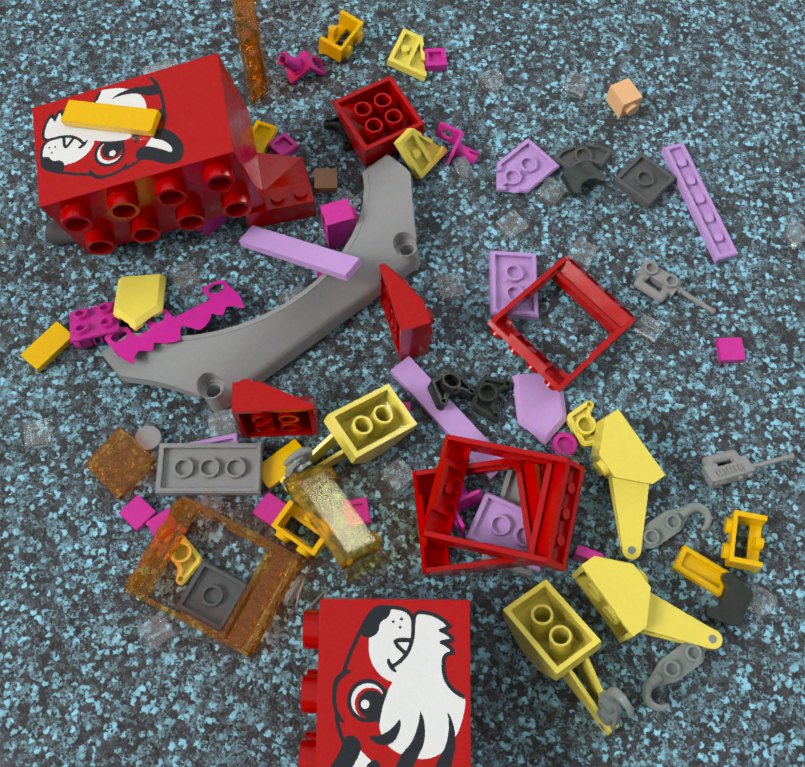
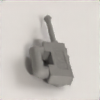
M646 259L634 276L637 278L634 282L635 288L657 302L662 303L666 298L671 299L676 292L706 309L710 314L716 313L715 308L713 309L683 290L684 288L680 287L682 281L674 274L658 267L655 262ZM647 280L656 285L657 287L661 288V290L658 291L657 289L647 284Z
M728 450L704 457L702 459V474L711 488H720L724 484L752 478L755 471L760 467L793 460L795 455L789 453L788 455L763 462L751 463L746 455L739 456L736 450ZM731 461L730 464H726L719 467L717 465L719 463Z

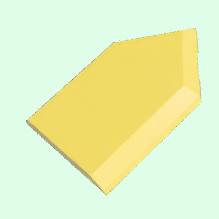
M161 274L121 277L118 280L113 315L119 320L125 321L132 329L137 331L152 316L156 318L163 313L166 277Z

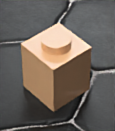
M627 78L610 85L606 101L620 119L627 115L635 114L643 97L632 81Z

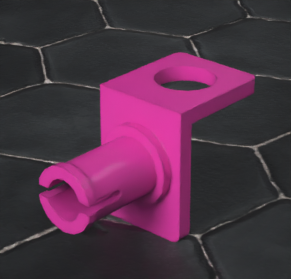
M306 50L301 52L296 58L287 52H282V55L280 54L278 57V64L285 67L291 84H295L309 70L323 77L327 75L322 60Z
M440 122L435 136L454 145L446 165L449 166L452 158H455V156L474 165L479 151L461 144L460 140L464 132L444 122ZM442 130L450 131L453 136L445 135Z
M464 484L454 521L461 537L465 536V525L458 512L477 505L482 501V491L480 489L468 493Z

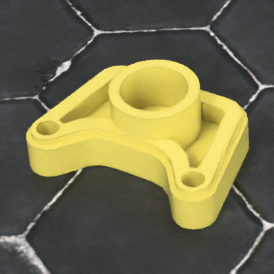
M586 401L570 412L566 421L578 445L584 449L592 447L596 422L591 417V412L594 408L592 401Z
M180 533L175 534L152 549L153 555L158 558L168 557L177 566L176 582L180 586H185L191 580L204 560L189 540Z

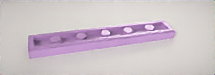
M684 143L663 147L661 154L671 174L676 177L675 183L714 264L736 258L738 252Z
M254 225L239 240V243L244 248L345 281H349L362 265L358 257Z
M410 356L390 370V374L446 435L450 434L489 442L450 399H448V404L443 411L435 407L427 389L431 379ZM471 451L470 455L472 463L504 459L503 457ZM501 471L484 473L483 475L490 481Z

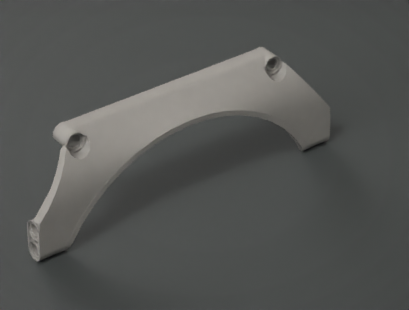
M385 155L362 171L364 183L362 209L353 234L341 252L358 257L362 262L360 268L349 281L323 273L301 293L257 318L218 331L181 336L180 341L173 343H154L153 351H138L134 364L119 357L110 346L100 353L125 385L127 383L158 386L196 399L204 398L214 412L219 413L227 410L232 405V382H240L242 379L264 382L379 297L380 264H386L403 278L420 267L421 261L416 244L417 234L411 173L389 155ZM132 332L135 336H138V335L141 334V333ZM127 334L116 342L124 340Z

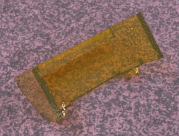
M319 464L289 475L283 481L291 501L296 500L342 568L343 577L346 582H349L382 559L380 545L383 541L375 530L370 532L335 482L338 477L330 465L325 467L323 464Z

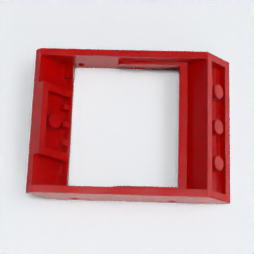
M564 256L487 324L492 328L491 332L500 340L504 339L509 344L508 348L513 354L518 357L522 356L527 361L526 365L532 372L539 373L545 378L544 383L551 390L561 392L628 331L638 319L572 258ZM551 279L611 334L570 375L563 369L560 371L512 326L513 322L508 318L510 314Z
M450 434L445 435L420 536L441 545L565 572L585 467L566 457ZM471 451L546 466L528 552L451 536Z
M508 458L468 463L466 476L516 470L528 550L546 466ZM437 468L413 472L424 575L450 576L531 566L530 564L504 558L451 565L449 546L438 544L420 536Z

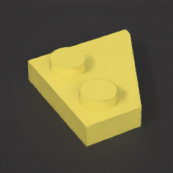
M403 28L387 60V65L424 82L427 71H425L423 37Z
M407 128L394 144L414 177L422 179L448 150L443 146L433 143L434 140L424 137L416 129Z

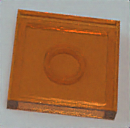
M119 426L84 465L117 499L122 500L157 461L124 428Z

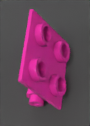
M106 302L99 306L86 309L81 308L70 312V343H73L75 348L80 347V349L91 347L94 346L93 342L96 346L99 344L97 337H100L102 344L106 343L104 337L111 333H115L111 337L112 341L119 340L120 337L124 336V332H119L121 328L119 319L113 315L115 302Z

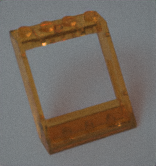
M232 0L238 44L251 103L255 104L268 92L255 9L257 0Z
M179 496L177 501L172 504L170 513L164 523L157 529L156 536L149 548L143 552L137 568L128 577L123 591L251 658L304 558L192 499ZM198 513L226 526L231 532L266 549L263 558L221 633L181 611L177 613L149 598L155 588V584Z

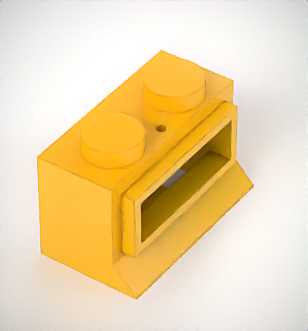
M341 10L337 27L331 24L328 29V38L323 36L319 38V54H326L340 63L344 57L348 59L353 52L354 44H360L364 37V22ZM346 32L350 34L342 46L337 45Z
M290 499L271 525L277 530L274 534L286 544L289 540H292L298 545L295 550L308 559L311 555L318 558L329 540L336 534L332 528L324 525ZM292 517L321 536L314 547L285 528Z
M734 510L730 517L725 518L723 532L728 533L727 543L723 542L721 547V558H725L724 566L747 570L754 574L763 568V562H759V552L763 549L765 539L761 538L762 526L767 522L768 516ZM737 525L748 527L745 559L734 557Z

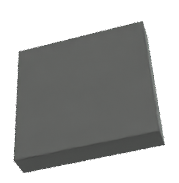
M640 152L613 179L612 184L647 210L675 182L676 177Z
M203 560L175 608L223 634L247 593L250 584Z

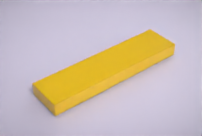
M69 100L61 122L64 126L154 137L162 115L156 109Z

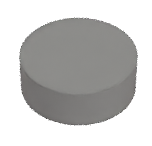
M144 426L137 432L135 440L142 451L154 452L159 449V443L163 442V436L156 427Z

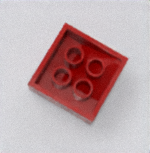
M392 76L332 101V105L353 149L365 167L377 162L385 155L390 156L399 152L394 142L407 128H414L424 136V122Z
M257 153L266 204L252 208L251 212L246 215L248 228L250 229L252 225L264 227L316 216L315 201L303 157Z
M380 264V301L400 362L408 356L416 358L427 355L429 345L432 344L430 335L433 334L431 324H434L431 309H426L424 301L416 294L414 289L409 287L406 279L386 264Z
M252 379L232 382V414L243 438L319 435L318 404L316 398L310 396H299L297 398Z

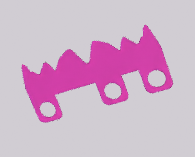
M217 280L202 289L210 300L176 317H173L163 308L165 318L157 323L150 322V319H148L145 323L150 330L138 336H135L128 327H121L119 332L127 333L124 340L119 342L112 341L111 337L115 333L107 334L104 339L119 357L134 364L138 351H153L154 343L167 344L180 341L181 327L201 330L210 321L211 314L222 316L226 307L237 306L244 308V304L240 295L224 280ZM221 284L224 286L223 290L219 293L209 292V288L213 285Z

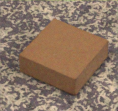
M337 168L314 169L315 193L337 192Z

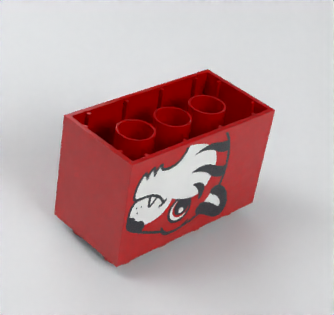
M217 53L32 108L39 207L89 254L107 255L112 253L116 246L133 241L139 243L154 242L159 239L161 233L179 228L183 230H197L203 227L207 220L222 216L231 218L243 217L249 214L252 208L266 204L250 112ZM69 100L156 109L162 115L154 137L64 126L61 122Z
M327 597L320 599L319 610L310 609L309 611H304L303 649H318V669H308L307 674L302 675L301 713L317 714L316 730H306L305 739L300 741L299 767H471L470 600L451 598Z

